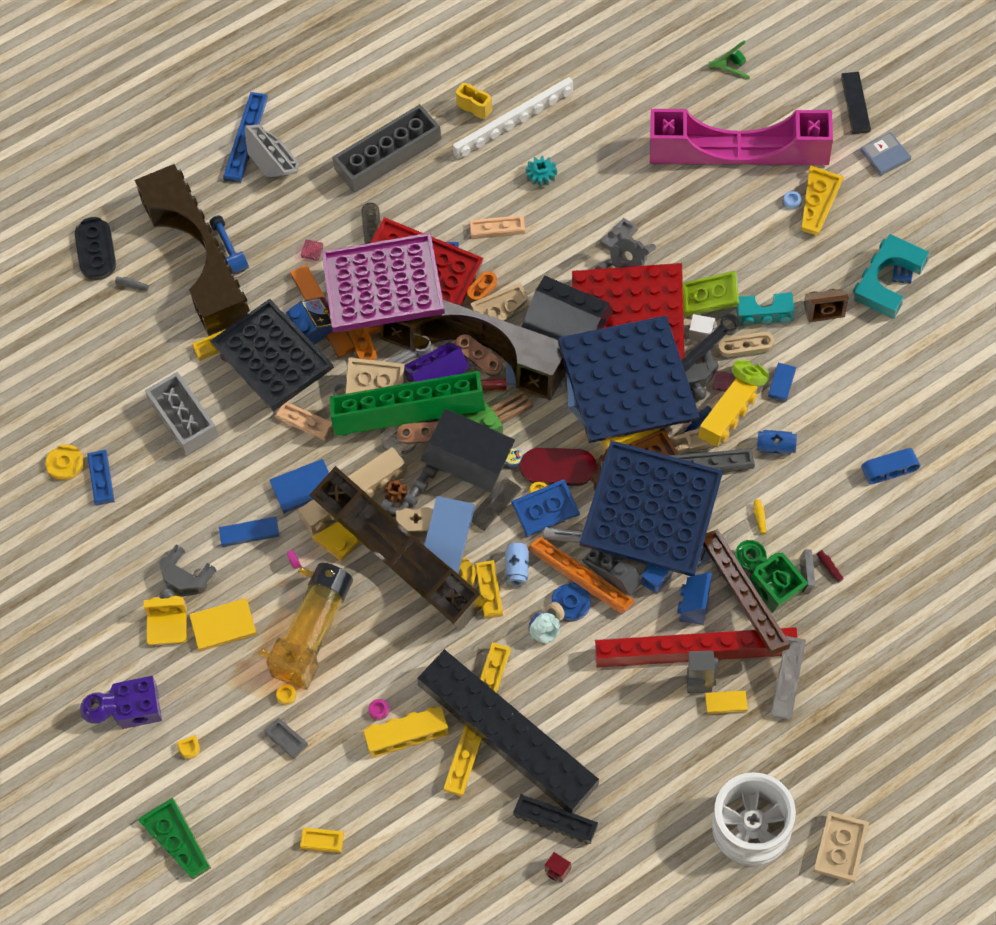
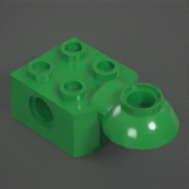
M745 540L737 546L735 551L736 559L743 568L750 571L749 579L772 612H775L792 600L808 585V582L784 553H775L767 559V552L764 546L757 541ZM746 554H750L754 559L748 558Z

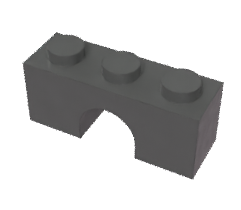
M689 651L686 674L687 693H711L712 687L716 686L718 658H714V651Z

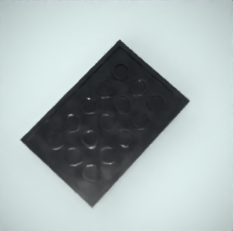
M271 299L265 301L210 340L212 346L273 412L334 368L326 356Z

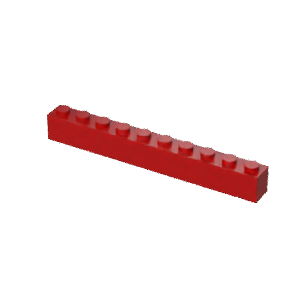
M796 627L780 628L785 637L798 638ZM756 630L595 640L597 668L688 662L689 651H714V658H718V660L782 656L783 653L782 651L771 655Z

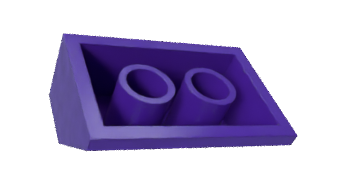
M448 342L404 365V374L411 383L463 374L469 368L462 349Z

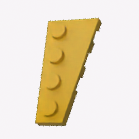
M810 165L801 231L819 236L842 185L844 176Z

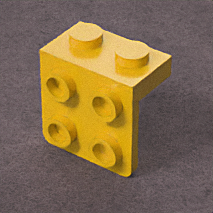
M171 596L165 599L153 597L149 600H144L143 607L147 614L148 645L185 643L187 641V606L184 598Z

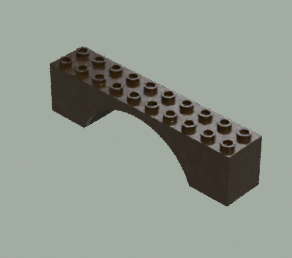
M172 164L136 179L135 184L141 202L154 227H170L181 230L194 237L205 248V266L200 277L189 291L194 308L208 336H211L229 328L246 316L250 309L245 293L241 292L237 278H234L232 275L233 271L230 264H227L225 261L224 252L219 249L216 237L211 234L212 230L209 223H206L204 220L203 211L198 208L195 196L191 195L188 182L185 183L181 169L177 170L175 164Z
M444 299L445 314L380 325L381 340L412 351L429 344V341L433 343L443 340H456L460 335H469L481 345L495 351L509 364L515 376L517 389L548 400L552 399L567 373L556 339L445 301Z
M336 466L310 493L309 496L460 631L487 602L474 587L416 539Z

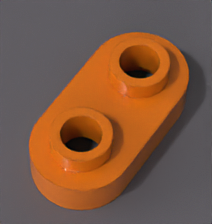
M490 271L483 272L467 291L468 299L471 302H475L487 297L497 286V276Z

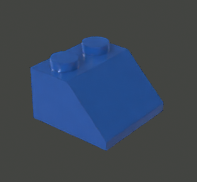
M707 572L687 577L686 584H682L680 596H684L683 602H679L677 614H681L680 621L704 625L712 573Z

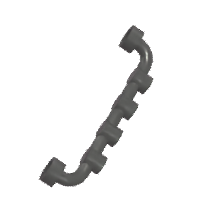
M426 464L422 474L416 479L412 489L406 494L399 507H392L393 503L387 499L382 502L381 507L391 515H396V510L408 507L413 509L418 502L416 495L418 492L422 494L425 492L428 483H426L427 478L433 479L438 468Z

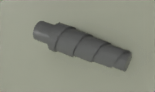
M117 276L115 278V283L120 284L122 287L144 291L149 289V285L129 279L128 277L122 278Z

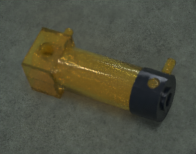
M319 563L315 571L304 567L298 569V574L310 578L306 593L284 639L278 637L271 651L263 648L259 651V656L267 658L266 663L271 677L308 690L319 667L317 655L353 583V578L348 572L329 563Z

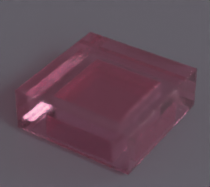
M306 239L301 251V258L319 261L324 247L323 243Z
M716 370L713 390L726 392L734 382V374Z

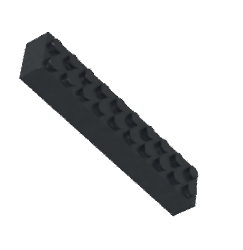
M445 649L417 678L420 688L479 736L487 745L564 810L575 813L598 787L599 778Z

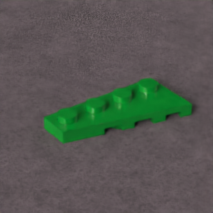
M174 798L167 800L137 819L191 878L195 879L211 869Z

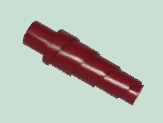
M823 550L819 551L816 554L820 559L819 562L831 573L838 583L843 581V576L830 556L826 555Z

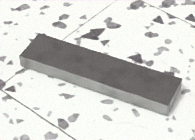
M786 636L790 647L782 653L771 716L791 720L806 640Z

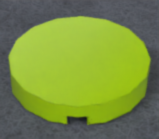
M737 360L731 368L734 376L745 383L761 386L765 385L768 381L769 373L759 364H756V366L752 365L749 360Z

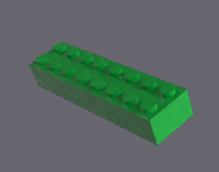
M479 371L330 396L331 421L335 436L440 419L445 408L460 415L478 413L485 410Z

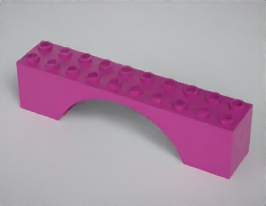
M651 109L650 164L829 165L833 144L832 110H795L783 121L769 127L748 131H731L704 124L694 118L687 109Z

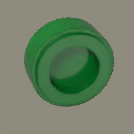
M736 50L729 56L736 66L741 67L746 62V58L739 50Z

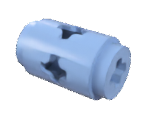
M511 543L505 550L504 579L506 584L510 586H523L528 580L529 550L523 543Z

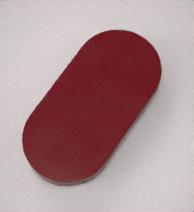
M533 448L522 456L520 471L523 477L532 484L544 482L546 485H551L564 479L567 486H582L592 479L594 471H597V464L593 455L583 449Z

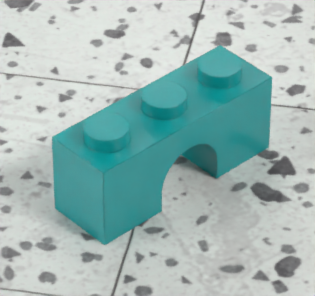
M792 292L773 294L772 305L769 307L759 306L755 295L740 296V305L735 306L739 325H766L775 322L788 323L794 321L795 308Z

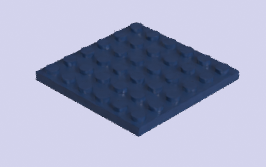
M667 316L558 337V345L589 443L699 420L700 416Z
M611 440L579 546L687 576H695L723 470Z

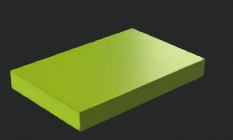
M736 271L684 282L683 299L684 315L686 318L693 316V314L699 315L740 305Z

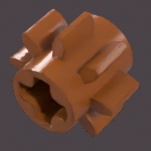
M399 479L397 481L390 480L388 487L384 486L385 499H390L393 504L394 502L402 503L403 497L407 494L405 491L407 489L406 484L401 485Z

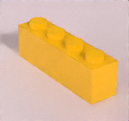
M736 378L700 425L698 437L717 448L722 442L725 443L730 435V430H735L739 423V418L744 417L749 409L748 406L755 403L758 397L756 394L758 386L745 383Z
M431 706L420 713L412 712L400 719L392 718L384 724H372L363 730L371 759L449 735L441 706Z

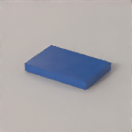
M323 459L269 479L283 514L300 508L313 500L309 496L310 493L329 473Z
M564 479L511 501L526 537L545 530V527H553L580 515Z

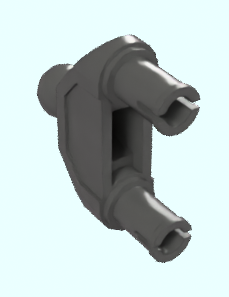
M711 349L701 357L703 363L693 365L685 372L693 398L696 400H703L706 397L707 392L704 387L711 381L719 367L718 362L713 359Z
M176 544L167 557H163L159 561L163 580L166 587H168L160 591L159 598L165 599L175 596L174 592L181 596L204 592L208 585L207 582L217 571L216 568L206 563L199 575L193 576L176 566L175 564L185 553V550Z

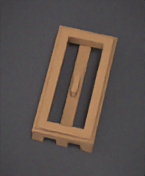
M521 390L491 407L500 422L504 424L532 408L533 403L529 401L527 395L525 396V392ZM524 402L526 403V404H524L523 406H521V407L515 409V407L521 405L522 403H524ZM508 411L510 412V413H508L507 415H505V416H503V417H500L501 415L507 413Z

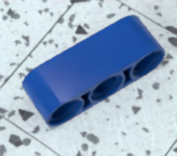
M906 448L864 462L861 468L868 484H876L915 472L920 468V463L914 450Z

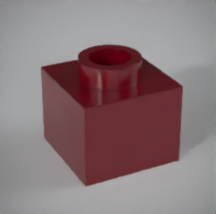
M555 852L552 853L544 865L545 872H547L546 875L554 881L559 880L563 882L571 870V862Z

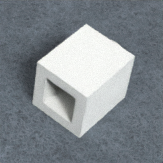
M693 314L689 329V340L700 342L705 340L718 328V326H714L715 318Z

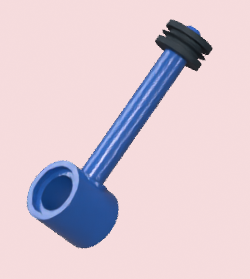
M220 215L212 217L209 223L213 230L218 231L229 254L226 257V263L230 264L233 274L248 269L249 265L242 251L236 253L224 229L225 221Z

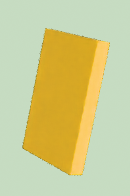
M247 598L189 614L199 652L257 635Z

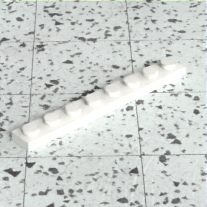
M570 77L564 79L453 144L454 156L458 160L469 155L473 150L481 148L485 143L498 138L499 135L506 131H510L514 126L527 121L531 116L539 114L543 109L556 104L557 101L564 97H568L573 92L572 79Z

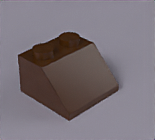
M829 289L822 292L813 291L805 294L804 306L808 322L845 317L849 299L848 294L843 289Z

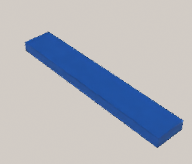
M250 92L223 175L225 181L242 182L249 160L244 128L248 125L260 124L268 100L267 94Z

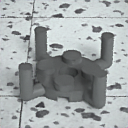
M616 227L608 232L609 238L612 239L617 236L619 240L610 249L611 258L598 264L595 269H603L613 265L615 268L644 266L647 255L653 252L656 246L655 244L644 246L640 241H636L632 237H625L622 228ZM626 251L632 254V260L626 258Z

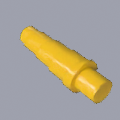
M756 499L753 501V510L760 535H764L767 532L765 510L761 500Z

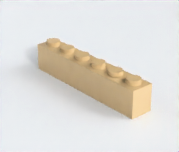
M391 447L348 477L372 498L380 489L383 490L384 486L388 487L390 480L394 481L395 479L402 478L407 472L405 461ZM315 500L298 509L300 519L312 534L321 532L328 524L337 521Z

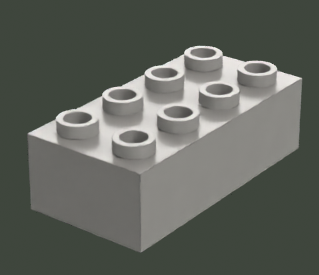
M178 372L145 390L148 401L186 456L219 437L215 424Z

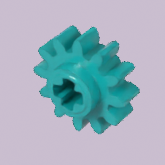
M541 155L540 160L534 157V162L528 161V167L525 168L527 180L532 179L533 185L539 182L540 187L543 182L549 185V180L555 181V175H557L556 162H551L550 157L544 160L543 155Z

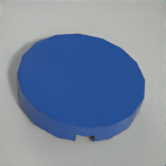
M576 583L559 586L551 598L552 602H557L562 606L565 614L562 620L568 622L584 618L591 607L588 591Z

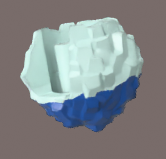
M549 612L536 613L531 618V622H529V633L531 638L537 642H552L560 633L559 620Z

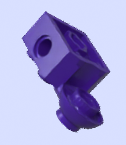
M152 675L114 683L107 694L94 692L87 695L80 704V714L86 722L91 724L101 723L112 715L122 729L162 721L156 681ZM94 704H99L97 708L91 709Z

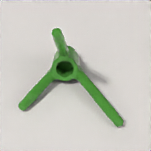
M743 40L723 56L715 58L714 61H709V68H721L722 70H727L750 79L749 75L728 67L726 60L730 59L729 56L744 45L746 41Z

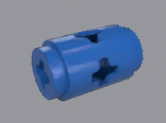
M758 431L757 450H762L763 453L788 455L796 453L797 434H792L789 431ZM776 439H779V445H775Z

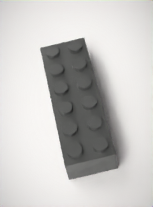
M419 104L332 157L334 170L355 193L442 140L440 126Z

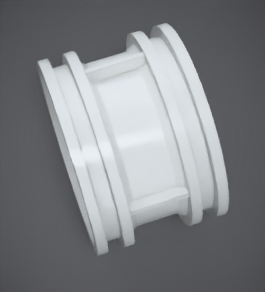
M744 773L729 780L717 795L712 821L713 837L724 855L739 864L747 866L764 865L777 859L788 846L795 822L796 810L790 792L779 780L763 773ZM742 797L746 810L739 814L727 807L732 801ZM759 797L768 800L774 806L763 813L757 809ZM751 820L756 821L754 825L750 824ZM784 822V829L777 837L767 831L768 823ZM726 825H737L739 833L734 836ZM749 838H758L760 843H748Z

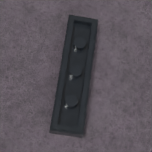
M859 71L841 73L852 134L870 132L871 127Z

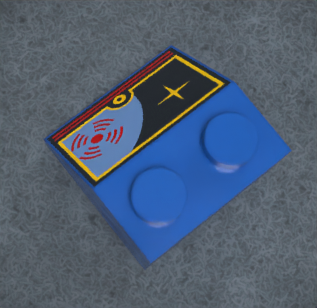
M324 297L300 301L286 311L289 319L314 345L332 332L329 304Z

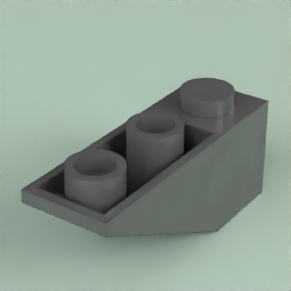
M592 549L582 559L583 563L604 580L629 596L642 583L634 566L608 553Z

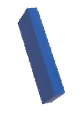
M106 449L87 453L95 505L115 502Z
M276 517L219 527L222 547L280 537Z

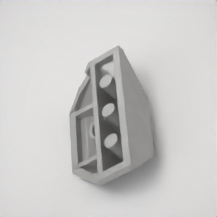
M260 124L245 126L247 153L266 177L297 174L299 162L276 136L264 130V127Z

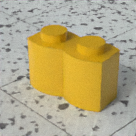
M462 83L455 91L457 106L462 110L472 112L474 116L480 119H486L493 111L492 98L488 93L477 90L468 83Z

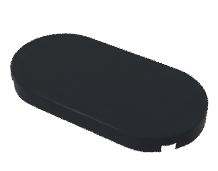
M86 218L80 222L74 233L79 266L82 274L88 279L102 280L109 277L116 268L111 229L109 224L101 218Z

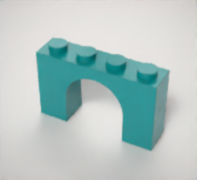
M889 234L887 239L881 241L878 254L874 253L870 261L871 266L865 268L862 274L863 279L860 283H856L853 293H855L854 301L894 319L903 305L904 296L882 286L878 281L877 275L882 269L892 265L904 267L920 275L929 260L930 252Z

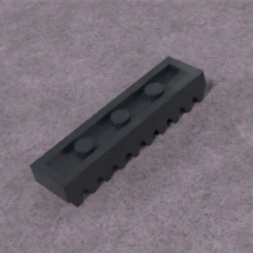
M520 794L513 811V815L517 819L522 818L525 822L530 821L533 825L538 824L539 827H545L547 830H553L555 833L559 832L563 836L567 835L571 839L575 838L579 842H585L587 845L592 843L598 828V822Z

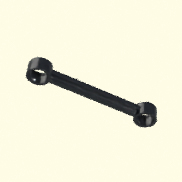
M725 314L721 318L719 327L682 360L685 372L725 335H733L737 331L739 319L735 315ZM723 321H732L735 325V328H726L723 324Z

